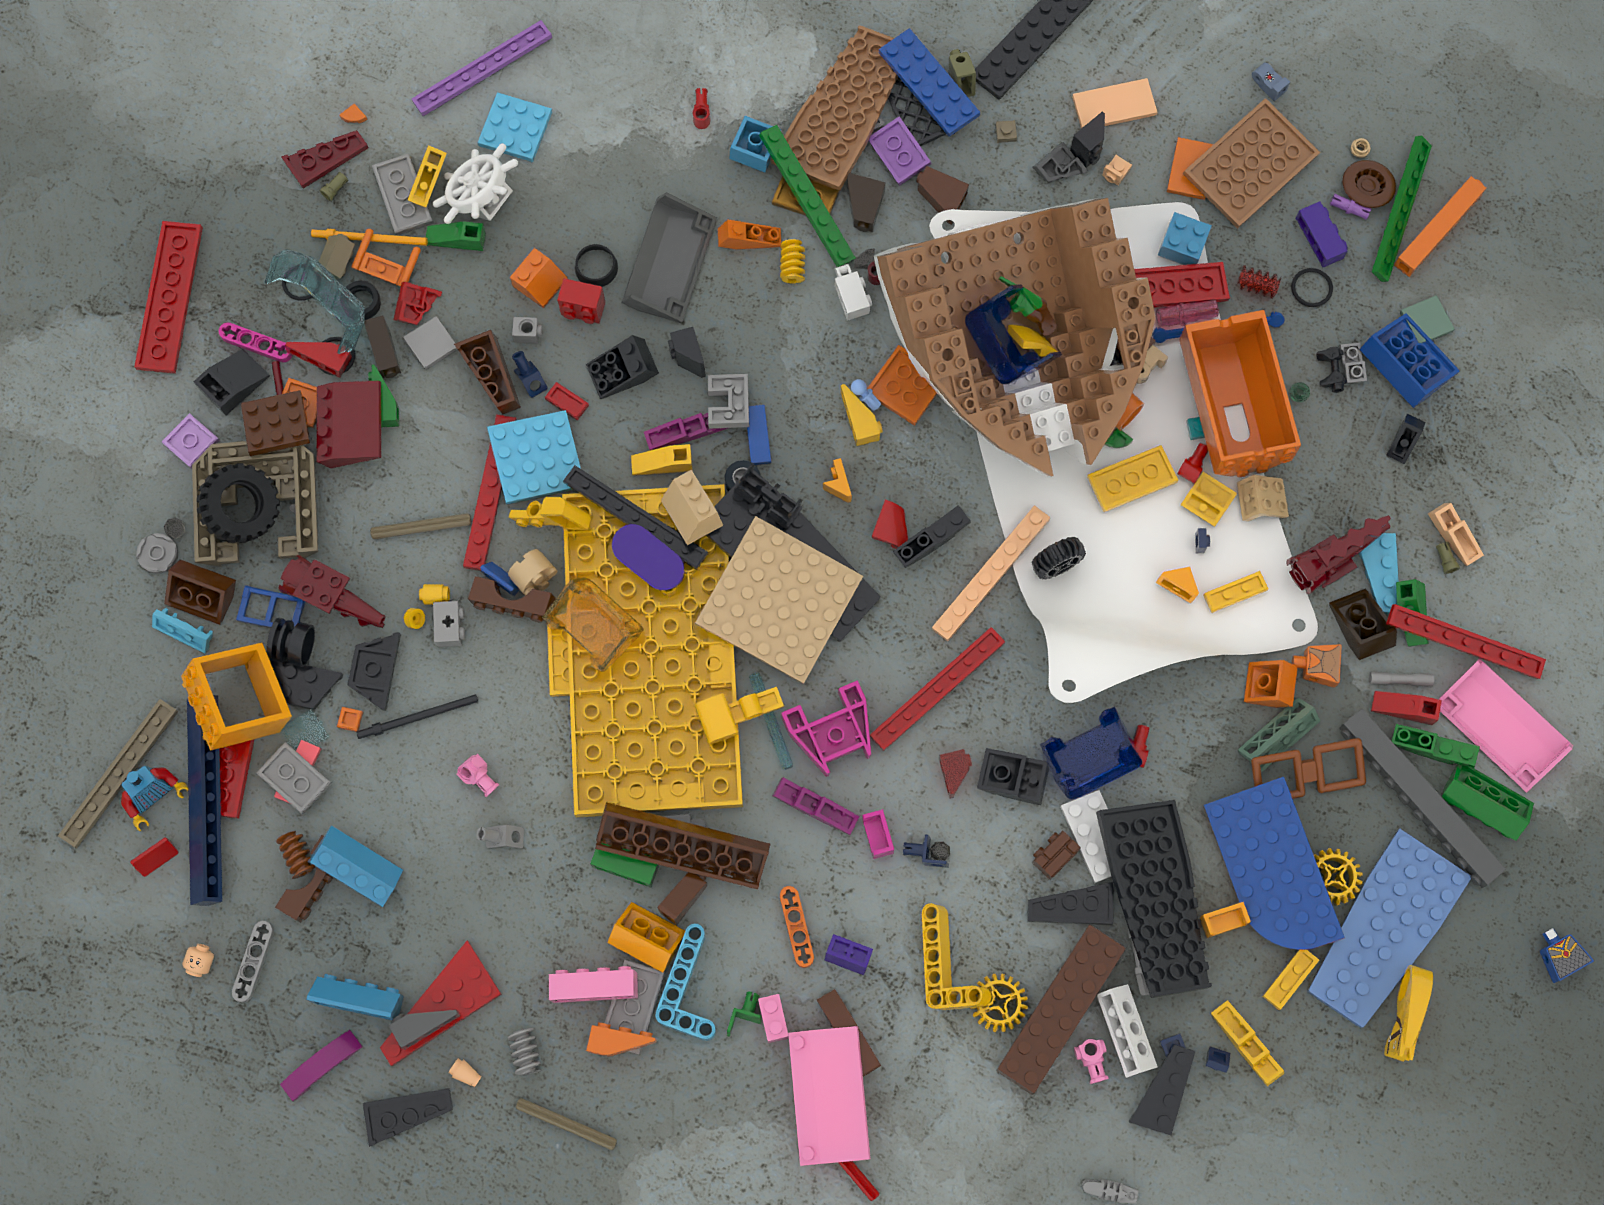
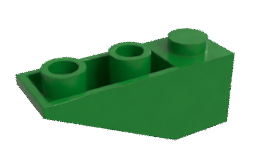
M462 221L427 226L426 238L428 239V246L483 251L486 232L483 223Z
M372 364V372L368 373L369 381L381 382V428L399 427V406L375 364Z
M1416 579L1396 582L1397 604L1427 615L1425 584ZM1404 631L1408 647L1429 644L1428 639Z

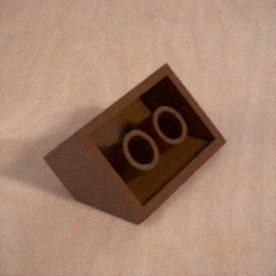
M180 559L168 570L164 604L220 625L234 597L236 580Z

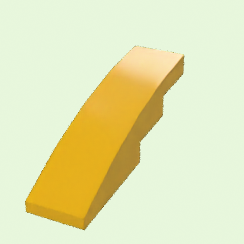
M1228 1000L1211 1012V1015L1267 1087L1284 1074V1070L1273 1059L1265 1045L1258 1039L1256 1032Z

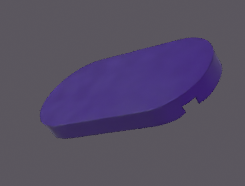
M629 524L621 527L615 533L612 540V550L615 557L650 586L658 590H671L682 582L685 574L682 558L644 527Z

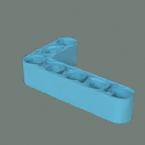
M691 924L687 927L655 1016L657 1021L665 1027L708 1041L714 1038L716 1034L713 1022L680 1010L705 940V932L702 926ZM697 929L701 931L699 939L693 940L690 938L689 935L692 930ZM687 949L694 952V956L690 960L682 958V953ZM676 971H686L685 979L677 980L675 978ZM677 990L679 992L678 999L674 1001L669 1000L667 997L669 991ZM664 1010H669L672 1014L668 1021L660 1019V1014ZM688 1017L692 1020L691 1026L686 1029L680 1026L681 1019ZM706 1024L712 1027L711 1034L703 1036L700 1033V1028Z

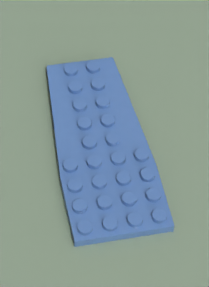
M1398 829L1363 883L1350 912L1343 921L1341 929L1345 938L1333 942L1307 992L1359 1028H1363L1403 977L1407 967L1413 964L1439 930L1469 883L1471 875L1403 830Z

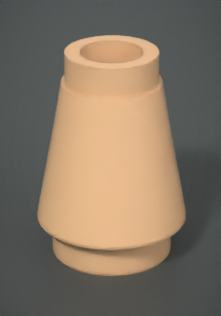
M459 1058L448 1072L452 1075L451 1078L473 1087L477 1085L482 1077L464 1059L462 1061Z

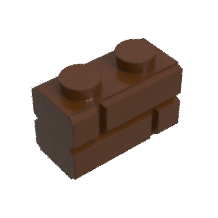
M1063 830L1059 834L1055 832L1047 840L1050 844L1045 849L1040 847L1033 854L1035 857L1032 862L1033 865L1049 880L1081 849Z

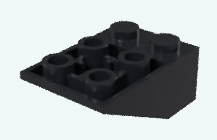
M634 335L586 364L600 399L642 384L659 374L645 339Z
M242 349L209 367L193 382L227 416L270 375Z

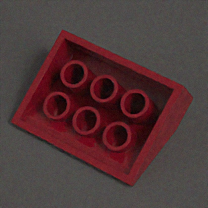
M332 382L317 386V463L332 469L381 458V382Z

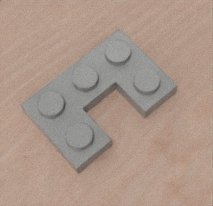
M748 374L708 375V396L728 395V407H708L709 429L749 427Z

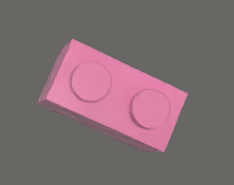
M779 994L759 998L758 1001L768 1043L789 1039Z

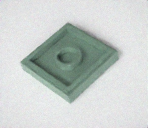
M1437 295L1400 311L1401 316L1407 313L1431 340L1455 330ZM1407 320V323L1410 326L1413 333L1415 334L1418 343L1426 342V340L1420 335V333Z

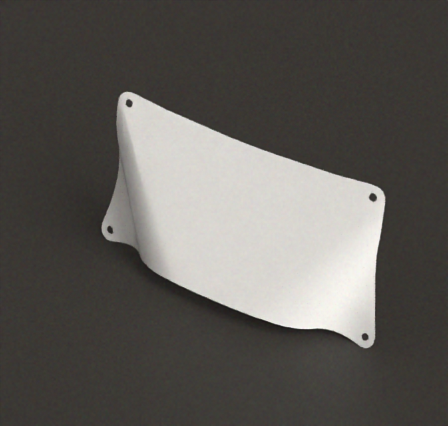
M1182 202L1110 209L1116 238L1128 237L1134 269L1183 265L1158 256V252L1174 212L1200 221L1197 212L1191 205ZM951 209L937 213L931 219L929 227L930 232L936 239L947 236L948 233L982 224L1005 221L1028 212ZM946 220H952L955 223L954 228L950 231L942 228V224ZM1018 233L1013 237L1016 244H1019L1021 241ZM1205 245L1197 264L1208 263ZM943 252L944 258L948 262L949 256L946 252ZM1217 302L1154 307L1156 319L1152 333L1156 327L1172 330L1184 328L1188 324L1214 319L1221 320ZM1180 337L1166 339L1162 343L1155 342L1154 346L1167 355L1168 360L1162 368L1156 366L1150 372L1145 383H1136L1133 394L1144 403V406L1138 415L1122 429L1123 432L1133 438V442L1123 448H1111L1104 444L1092 465L1079 462L1078 458L1070 455L1062 447L1048 451L1054 476H1047L996 448L977 432L993 500L1005 540L1034 505L1050 517V521L1014 562L1013 568L1028 607L1044 629L1048 648L1050 692L1056 699L1064 703L1082 701L1118 683L1177 662L1215 655H1247L1281 651L1306 645L1317 635L1318 623L1306 590H1301L1295 584L1289 573L1292 570L1291 565L1287 566L1286 564L1287 559L1292 557L1279 517L1263 515L1251 521L1242 520L1237 482L1252 475L1265 476L1264 473L1251 472L1245 477L1214 474L1208 452L1202 462V472L1235 491L1237 495L1215 527L1181 506L1194 483L1177 475L1184 460L1192 457L1199 443L1207 444L1205 438L1190 440L1186 421L1189 418L1199 417L1179 341ZM1242 404L1224 407L1232 438L1239 442L1246 441L1250 436ZM1162 445L1178 478V482L1103 512L1087 478L1088 474ZM1198 528H1206L1207 535H1210V547H1207L1205 553H1196L1195 533ZM1067 537H1076L1082 542L1086 555L1079 564L1051 579H1039L1038 575L1035 574L1031 562L1043 549ZM1190 567L1199 592L1198 596L1192 603L1187 602L1157 584L1156 581L1165 571ZM1258 571L1261 572L1268 586V591L1211 613L1203 596L1204 593ZM1296 619H1301L1305 622V629L1301 632L1295 631L1292 627V623ZM1072 680L1076 684V689L1071 692L1064 690L1062 687L1063 681Z

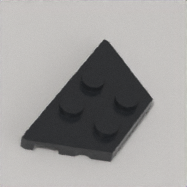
M398 632L385 638L374 639L369 643L364 642L356 645L348 680L350 688L383 711H386L398 653L401 634Z
M270 660L287 705L315 710L321 703L322 698L330 693L334 684L343 678L341 672L307 665L300 667L291 665L287 661L281 663L278 660Z

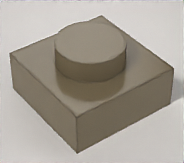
M1015 120L996 122L997 143L1017 141Z

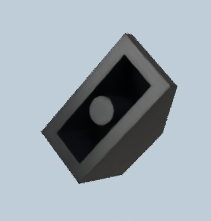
M1407 414L1386 456L1405 464L1422 434L1426 422Z

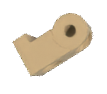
M1154 345L1147 351L1144 366L1137 380L1138 384L1145 383L1150 372L1156 366L1162 368L1168 360V356Z

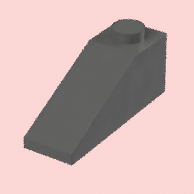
M457 1010L415 1013L405 1016L401 1014L392 1020L393 1023L389 1027L400 1047L405 1050L460 1017L461 1014Z

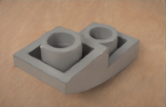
M1360 342L1339 345V348L1344 352L1341 364L1344 376L1347 378V383L1367 381L1365 361H1362V352L1359 350L1361 348Z

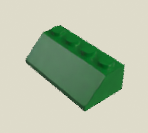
M1460 764L1456 765L1441 795L1449 805H1455L1463 810L1465 814L1474 816L1482 821L1484 825L1493 827L1501 832L1503 836L1517 841L1530 823L1534 806L1532 801L1478 770Z

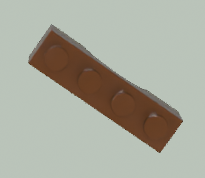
M476 576L468 600L476 609L485 610V608H488L502 615L504 612L511 613L513 617L523 619V616L538 623H542V621L550 622L556 598L552 593L531 589L521 599L507 600L501 596L500 586L494 580Z
M321 835V837L319 838V840L317 841V843L315 844V846H314L313 849L311 850V852H310L311 855L314 853V851L316 850L317 846L319 845V843H320L321 840L323 839V837H324L323 835ZM316 867L312 881L301 889H286L275 908L301 923L302 920L308 918L311 913L310 908L312 904L321 898L323 887L326 883L329 884L333 877Z

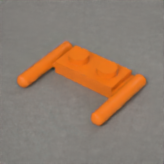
M367 229L351 268L401 287L402 282L409 281L421 249L419 247L413 248L407 265L404 267L366 252L374 233L372 229Z

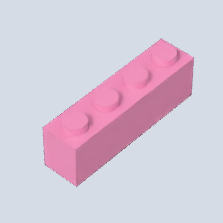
M629 966L618 967V970L610 971V968H597L596 972H589V969H577L576 973H568V970H556L555 974H549V1000L553 1003L638 998V975Z

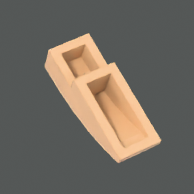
M1444 503L1428 513L1441 536L1446 542H1449L1450 548L1466 566L1484 556L1465 520H1460L1452 503Z

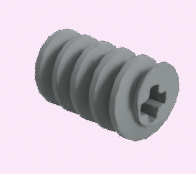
M534 1028L518 1030L508 1036L509 1041H514L509 1046L510 1049L516 1050L511 1054V1057L518 1058L513 1062V1066L520 1067L515 1071V1075L524 1076L542 1071L535 1068L541 1064V1061H534V1058L539 1056V1053L532 1052L537 1047V1044L530 1043V1041L536 1038L529 1035V1032L533 1031Z

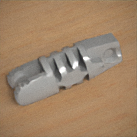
M1087 1178L1081 1183L1085 1193L1095 1195L1099 1199L1136 1204L1138 1199V1189L1123 1183L1100 1179V1181L1090 1180Z

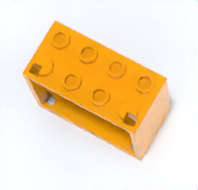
M262 642L193 658L181 675L183 680L182 686L188 692L189 704L194 707L196 722L198 725H201L203 739L206 740L210 751L280 733L292 717ZM245 665L265 717L225 727L205 674Z

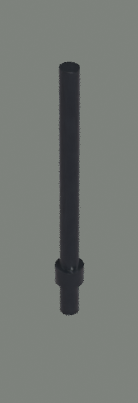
M475 694L382 724L378 722L372 724V727L356 731L357 737L361 739L371 735L378 736L384 734V731L479 701Z

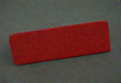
M164 837L131 860L130 863L142 876L146 877L176 856L179 851L171 840Z

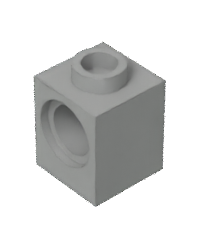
M513 318L512 337L514 343L538 344L539 337H542V325H539L538 318ZM526 328H532V331L529 333L523 332Z

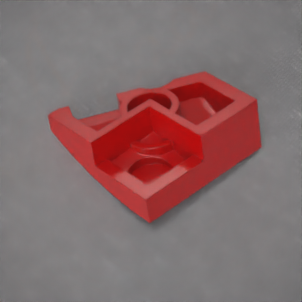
M402 282L393 320L417 325L424 313L430 310L435 299L442 295V291Z
M885 499L872 538L891 544V547L895 549L908 540L904 509Z

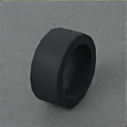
M354 281L347 285L342 292V305L346 313L355 320H368L375 316L380 309V295L374 285L368 281ZM359 291H368L373 299L371 305L363 310L353 309L350 306V298L353 294Z

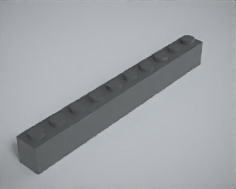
M1363 709L1359 710L1339 728L1346 740L1354 738L1362 740L1363 756L1370 762L1371 769L1376 773H1380L1384 778V783L1390 789H1394L1397 792L1399 800L1413 810V816L1427 826L1426 829L1431 836L1438 838L1441 842V847L1447 853H1451L1454 856L1456 864L1471 875V881L1475 885L1484 888L1506 870Z

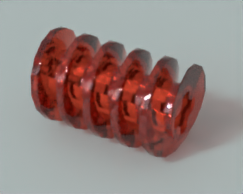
M1243 265L1237 284H1240V290L1247 286L1249 293L1255 288L1256 295L1262 290L1263 297H1266L1270 292L1271 299H1273L1277 294L1281 277L1277 280V274H1273L1269 278V272L1267 271L1262 276L1260 269L1254 274L1253 267L1246 272V265Z

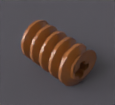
M296 831L288 832L276 840L277 844L281 845L279 847L280 851L284 852L283 858L287 860L286 866L291 867L289 873L294 875L292 879L307 875L316 868L314 865H309L308 860L310 857L305 855L310 850L302 849L307 843L299 842L303 834L296 835Z

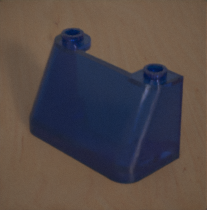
M1115 706L1102 712L1099 716L1100 725L1064 743L1060 738L1051 737L1040 744L1055 782L1067 798L1077 799L1142 765L1140 754Z

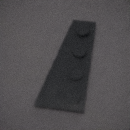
M1113 882L1028 900L1027 922L1113 925Z
M1173 1044L1160 1070L1152 1080L1136 1111L1131 1116L1129 1123L1172 1135L1195 1055L1194 1050Z
M450 1088L364 1102L363 1109L369 1147L452 1111Z

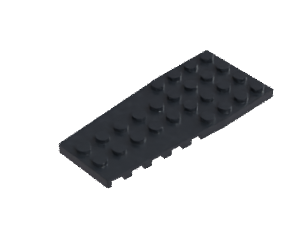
M737 483L714 506L723 526L706 536L730 558L733 557L756 516L857 572L801 512L789 528L785 529L767 516L768 510L773 505L772 502L768 501L761 512H758L757 509L765 497L761 496L756 504L752 505L734 491ZM769 484L767 489L771 491L773 487ZM777 490L774 493L777 497L781 495ZM864 578L860 581L831 634L837 638L838 642L845 638L880 599V595Z
M1175 800L1097 811L1096 815L1110 873L1150 997L1155 998L1212 987L1207 974L1209 965L1208 962H1205L1203 951L1205 949V942L1202 941L1200 928H1202L1201 919H1198L1196 910L1198 902L1197 898H1194L1193 893L1195 884L1191 861Z

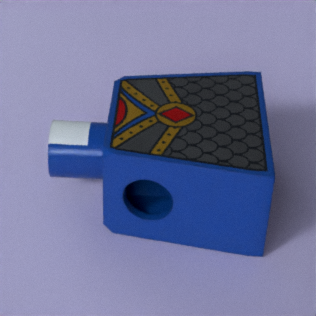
M1554 928L1542 934L1549 945L1541 949L1540 954L1553 983L1561 981L1594 962L1592 957L1571 934L1560 938Z

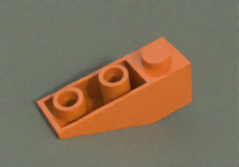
M728 219L718 228V247L736 250L781 247V228Z
M598 1022L597 1026L592 1025L586 1051L610 1057L654 1044L657 1039L652 1037L653 1033L640 1031V1034L631 1033L632 1029L619 1027V1030L610 1029L611 1025Z

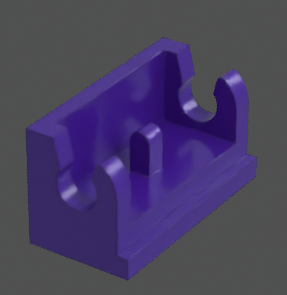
M833 934L824 961L864 975L873 949Z

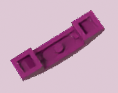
M348 1030L300 1065L280 1085L294 1102L311 1088L310 1086L343 1060L350 1058L363 1046L352 1031Z

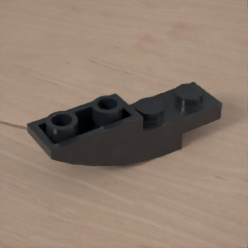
M958 505L931 526L925 527L895 549L893 553L906 568L951 540L957 532L970 524L971 520Z

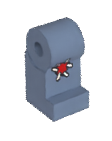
M1263 63L1252 72L1254 81L1273 101L1283 95L1289 87L1290 81L1278 75L1268 63Z

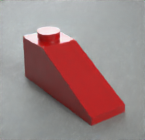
M286 342L285 344L288 353L341 378L351 360L349 348L342 344L336 345L329 342Z

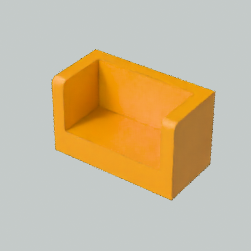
M1244 902L1204 914L1199 918L1201 919L1206 938L1246 926L1251 922Z

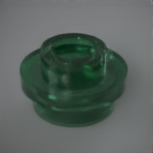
M1297 382L1290 388V396L1296 402H1304L1310 396V389L1305 383ZM1297 389L1303 390L1304 393L1299 394Z

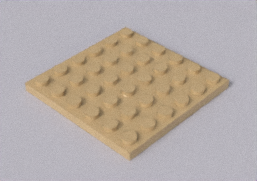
M755 516L695 624L804 684L863 576Z

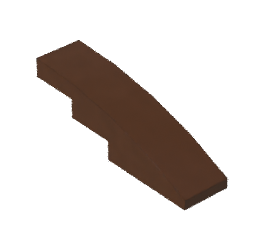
M835 989L817 999L819 1006L833 1028L857 1026ZM858 1027L862 1074L864 1077L879 1068L881 1064Z

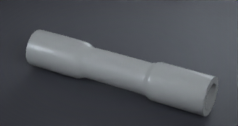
M1370 672L1369 683L1433 686L1434 675Z

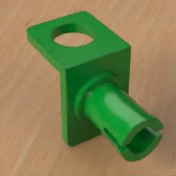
M746 992L742 1009H733L727 1029L728 1037L731 1035L736 1017L758 1024L761 1023L762 1016L754 1013L760 997L757 993H754L753 999L750 1001L752 992Z

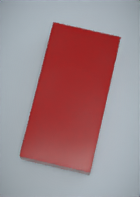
M557 382L544 397L546 401L558 409L566 410L567 414L577 421L589 406L588 402Z

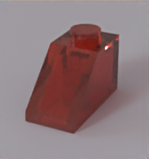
M964 749L939 756L949 799L954 798L969 772V766H972L970 755L965 754Z

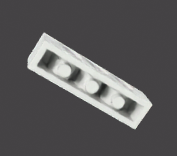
M1129 985L1119 986L1097 994L1126 1078L1157 1068L1158 1066Z

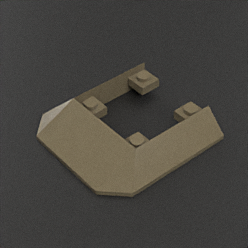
M247 441L211 444L193 463L195 563L221 567V564L240 563L239 543L220 542L216 538V534H210L207 531V525H202L200 521L202 516L197 513L199 503L196 502L197 496L200 495V486L205 483V479L224 466L243 463L244 466L253 465L257 471L263 470L265 472L264 476L266 478L270 477L274 481L271 485H276L279 492L276 494V498L280 499V501L295 500L296 536L278 537V557L285 559L296 558L297 555L306 558L318 552L314 454L306 447L300 445L250 456ZM241 485L227 487L221 495V506L238 505L237 488L245 487Z

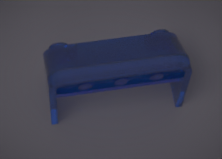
M1022 284L1009 286L969 312L965 318L966 327L996 379L1001 384H1011L1039 370L1062 355L1059 351L1050 353L1042 359L1036 352H1027L1021 356L1002 323L1011 313V305L1007 298L1023 289Z

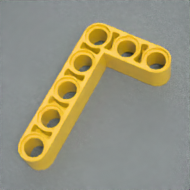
M926 904L922 909V932L927 1005L930 1008L940 1010L987 1006L991 1001L989 989L979 986L952 987L948 911L941 905ZM936 910L937 915L935 918H933V913ZM936 931L938 932L937 939L934 938V934ZM938 952V953H939V958H938V960L936 961L935 955H936V953ZM940 974V980L937 983L936 977ZM977 992H980V998L977 1001L976 994ZM960 993L961 998L957 1002V995ZM939 995L941 996L940 1004L937 1002Z

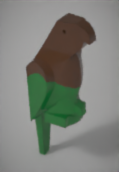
M1000 276L998 280L1016 293L1010 301L1008 308L1013 310L1012 312L1014 313L1021 312L1026 319L1036 323L1042 332L1041 336L1051 335L1057 324L1047 308L1046 300L1023 286H1018Z

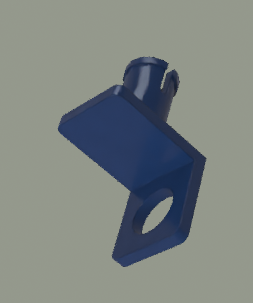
M518 351L514 353L512 359L518 367L514 372L522 381L529 396L533 398L547 390L548 387L539 370L531 361H527L524 352ZM535 380L540 381L538 389H530L531 382Z
M925 834L923 844L904 842V856H921L922 863L925 866L949 868L947 861L929 860L931 842L929 835Z

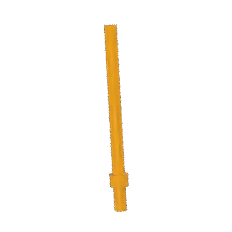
M328 228L327 230H311V237L326 238V240H328L329 236L343 234L349 240L362 241L365 234L342 232ZM373 234L370 242L427 246L428 239Z

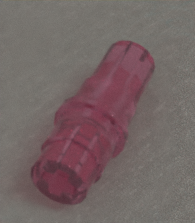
M1216 300L1185 304L1179 302L1177 305L1157 309V324L1159 327L1185 326L1187 323L1198 322V320L1216 318L1219 314L1218 304Z

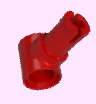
M697 88L695 90L696 104L692 112L693 122L698 129H706L711 122L709 105L707 104L708 90L702 88L701 94L700 88ZM700 115L706 116L702 119L698 118Z
M1199 443L1192 457L1184 460L1177 475L1195 484L1203 470L1202 462L1208 453L1207 445Z
M1144 725L1137 726L1134 740L1127 746L1123 760L1124 763L1144 768L1149 752L1146 746L1149 727Z

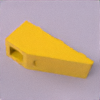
M690 444L667 446L631 455L632 476L688 472L692 470Z

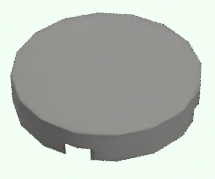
M154 533L141 540L137 546L136 556L143 569L150 573L159 574L168 571L174 566L178 558V548L169 536Z

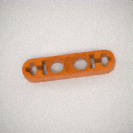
M786 886L780 892V901L795 962L801 968H808L813 964L814 954L799 893L794 887ZM786 891H790L791 894L795 893L792 901L793 905L798 903V907L785 909V906H789L788 899L783 898L786 895ZM790 912H799L800 920L794 923L788 919ZM798 931L803 932L806 936L802 943H796L793 939L794 934ZM808 944L809 948H804L805 954L810 955L811 958L808 959V963L804 964L802 960H798L801 957V950L796 951L795 947H803Z

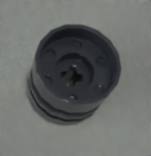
M276 618L270 629L266 653L269 660H278L282 663L288 658V663L291 665L306 666L314 646V626L299 622L294 627L292 620L285 621L284 618Z

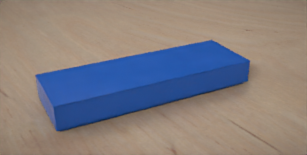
M765 405L749 406V427H747L751 462L754 465L771 464Z

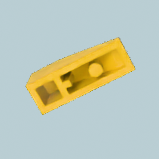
M428 145L407 201L424 208L427 207L446 157V152Z
M842 384L840 392L856 446L879 441L880 433H883L880 421L877 422L875 415L845 384Z

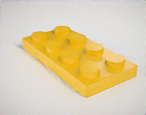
M1162 445L1090 473L1087 476L1103 512L1178 482V478Z

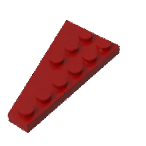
M468 940L407 1013L457 1010L461 1016L405 1050L400 1047L394 1034L391 1033L380 1047L391 1066H394L502 995Z

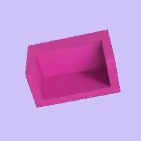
M883 809L862 815L873 859L894 854V847Z

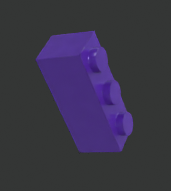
M1319 201L1299 210L1295 219L1322 268L1344 259L1348 247L1346 242L1340 238L1336 224L1330 220L1327 208L1323 207Z

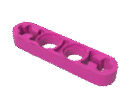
M228 322L219 327L220 337L229 344L279 362H287L292 358V354L288 352L280 356L279 352L274 350L275 347L279 351L286 350L285 342ZM231 329L233 334L237 335V338L232 334L226 336L224 332ZM243 336H252L249 343H242ZM267 341L270 343L269 348L266 350L259 348L262 342Z

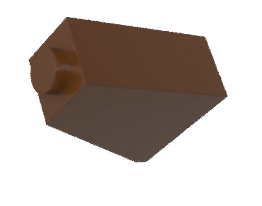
M926 166L924 172L920 171L916 179L918 192L938 213L951 209L960 210L968 194V183ZM946 220L948 224H953L952 220Z
M688 872L657 907L660 914L677 926L708 886L707 882H705L706 877Z

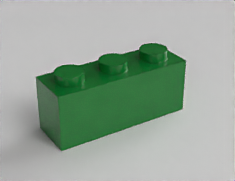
M598 849L595 850L590 863L595 869L650 888L659 868L658 864Z

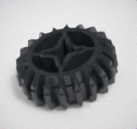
M1076 537L1061 539L1049 545L1034 557L1031 562L1033 570L1039 579H1051L1079 564L1085 557L1086 551L1082 542Z

